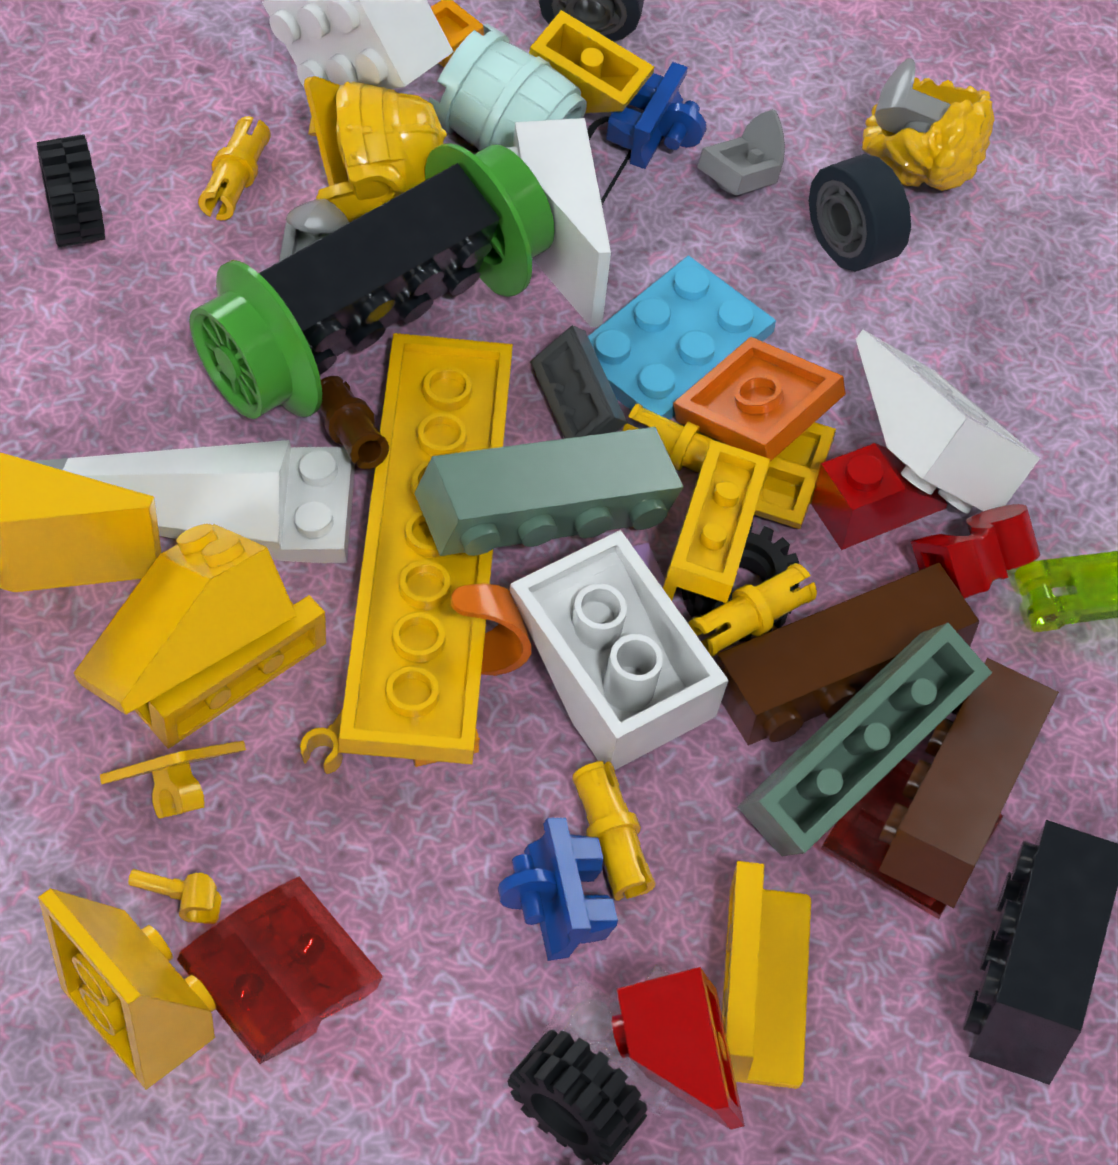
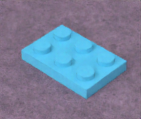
M688 255L598 327L588 338L618 401L630 410L638 403L643 405L645 409L671 419L675 416L674 401L749 337L764 341L774 332L776 320Z

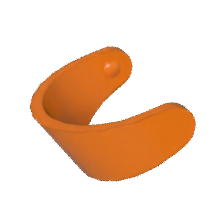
M471 584L460 586L453 591L451 606L458 614L499 623L492 630L485 633L482 675L497 676L506 674L520 668L528 661L531 656L532 645L523 618L507 588L493 584Z

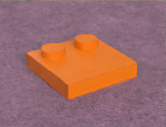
M749 337L674 401L673 407L677 422L684 425L687 422H691L700 426L699 432L727 445L769 458L771 462L845 396L846 392L842 375L756 338Z

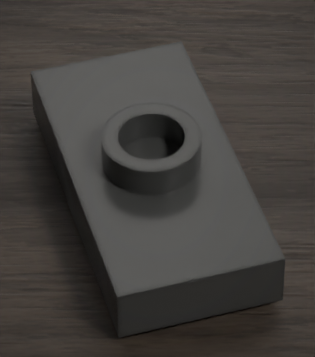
M571 325L530 361L564 439L617 432L628 423L585 330Z

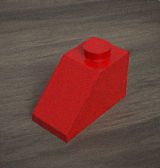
M876 443L821 463L811 501L812 507L841 550L946 509L948 504L938 494L937 488L930 495L903 477L901 472L906 464L887 447Z
M701 967L617 988L621 1014L612 1016V1029L621 1057H629L647 1078L730 1130L744 1127L745 1124L717 990Z

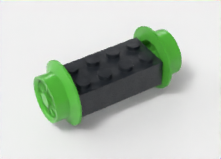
M442 144L433 149L428 155L425 165L424 182L260 273L249 265L237 260L228 261L220 266L216 276L217 297L195 308L190 314V331L197 353L220 393L245 417L256 419L279 405L297 416L309 417L315 414L321 407L322 385L320 375L336 362L338 355L352 347L357 351L368 348L383 336L386 328L401 319L405 323L418 319L431 308L434 303L433 300L447 292H450L453 296L459 295L474 285L479 278L494 293L502 296L511 297L523 292L531 280L532 258L548 250L554 240V220L549 202L533 172L510 149L502 145L493 144L473 154L456 144Z

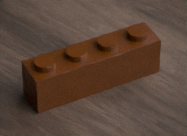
M937 563L717 653L716 663L729 680L721 703L748 746L765 738H768L771 742H780L794 735L805 721L825 714L827 718H831L920 633L949 623L963 640L971 646L980 621L940 563Z
M989 658L986 659L984 664L991 670L992 674L951 712L956 715L954 722L945 718L935 728L925 749L926 753L935 757L932 764L919 759L902 793L903 796L913 801L909 808L896 802L879 836V840L890 845L879 869L880 872L952 908L955 907L1059 693Z

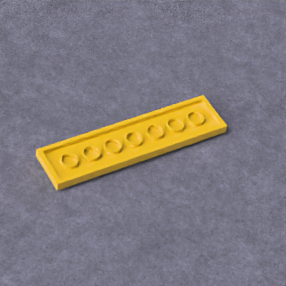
M393 333L380 434L388 441L389 451L388 456L380 465L375 467L339 732V753L473 765L486 619L458 614L451 606V596L453 591L460 586L490 584L493 549L487 553L475 556L468 555L465 552L440 556L414 493L432 456L503 447L513 344Z

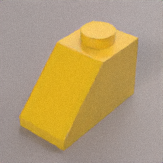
M562 10L531 45L529 54L534 57L540 56L549 62L553 69L580 88L581 97L587 102L585 113L623 111L654 72L653 65Z

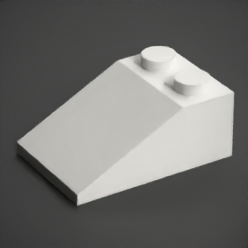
M585 118L515 122L514 146L506 148L518 155L539 181L549 202L555 228L551 247L532 258V260L590 327H600L603 324L611 250Z
M862 329L856 338L857 346L886 446L906 464L901 472L902 476L930 495L937 487L940 488L938 494L966 514L970 512L973 506L982 511L1005 506L1039 461L1040 457L935 370Z
M621 530L510 584L509 591L573 725L598 761H603L604 764L609 761L613 764L614 769L617 770L717 716L729 680Z

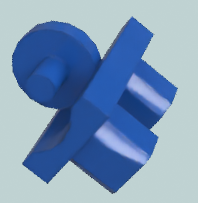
M672 62L664 76L655 73L651 75L629 103V105L643 109V113L626 107L623 111L612 112L610 115L606 140L631 149L630 164L646 169L663 137H665V146L671 150H677L680 146L685 148L694 147L701 142L707 128L703 116L699 113L700 107L694 101H686L683 104V98L679 93V87L687 75L688 67Z
M547 818L543 823L544 835L537 841L529 844L525 848L524 854L517 855L512 859L514 874L503 879L498 886L499 899L503 906L509 909H522L525 923L528 925L540 923L548 961L569 958L579 944L606 940L618 923L613 898H610L608 895H584L581 882H594L602 871L604 858L599 838L570 834L566 818Z

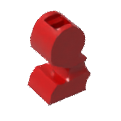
M1023 504L993 508L966 519L970 532L969 536L936 534L911 541L919 571L940 563L964 599L988 591L994 580L1008 578L1007 570L1027 565L1038 559L1041 555L1027 506Z

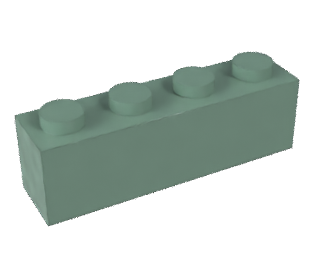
M656 427L432 456L414 494L440 556L464 552L475 556L503 546L523 544L527 547L542 545L551 539L579 535L581 538H592L608 530L634 527L637 530L649 529L658 525L667 517L668 511L684 487Z
M949 623L920 633L744 799L737 808L782 857L805 853L992 674L991 670Z

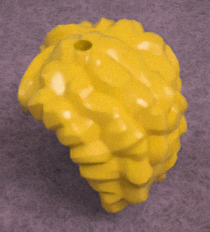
M915 77L912 89L951 104L942 118L933 123L925 133L918 132L912 128L902 129L896 134L884 130L877 124L875 118L877 104L872 107V116L867 118L865 122L867 128L863 131L862 150L884 161L893 169L900 182L906 186L919 187L922 183H926L941 191L961 187L965 181H969L975 176L977 165L986 159V150L990 145V135L992 134L993 122L995 121L992 101H990V92L983 89L977 91L972 86H968L966 89L955 87L953 82L949 80L936 85L930 78H924L920 81Z

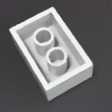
M427 0L262 1L270 17V27L275 36L288 49L297 66V75L303 86L307 77L317 76L338 85L354 81L386 89L401 88L410 84L454 52Z

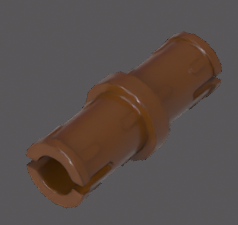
M328 376L321 379L322 403L320 410L325 417L326 431L335 443L345 447L351 461L354 464L357 462L359 468L371 469L377 467L388 456L389 445L386 438L382 437L375 427L373 411L364 400L354 396L349 384L346 381L343 383L341 377Z

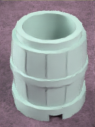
M488 23L483 24L484 36L475 30L472 31L455 50L442 70L437 82L445 86L446 89L440 103L431 97L429 100L433 104L442 128L449 134L456 132L464 140L476 147L478 151L493 144L513 147L515 122L583 118L587 106L586 100L581 97L580 88L553 69L549 62L540 56L534 57L521 48L510 44L509 38L504 33Z

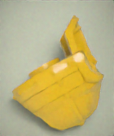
M354 81L345 82L344 85H341L336 94L338 118L336 134L339 152L347 171L348 181L319 189L316 199L325 198L332 202L346 215L350 223L424 182L425 165L428 155L433 149L443 144L444 138L447 135V132L439 122L433 104L418 95L397 93L393 89H386L384 87L366 85Z

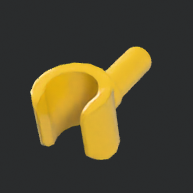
M342 710L327 729L314 728L304 735L300 744L304 764L307 763L311 752L315 748L327 746L333 750L323 764L325 773L330 774L341 766L343 755L339 753V732Z
M137 869L131 871L128 879L130 886L181 900L179 916L182 920L205 924L217 923L222 897L216 891L217 886L209 875L192 873L187 875L185 880L162 877Z

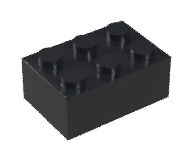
M1049 820L1045 821L1035 844L1027 841L1022 842L1012 873L1008 872L1000 893L996 911L1001 912L996 931H991L981 960L980 970L985 971L979 990L974 991L965 1017L963 1030L975 1034L968 1057L1048 1085L1051 1084L1082 1031L1118 888V843Z

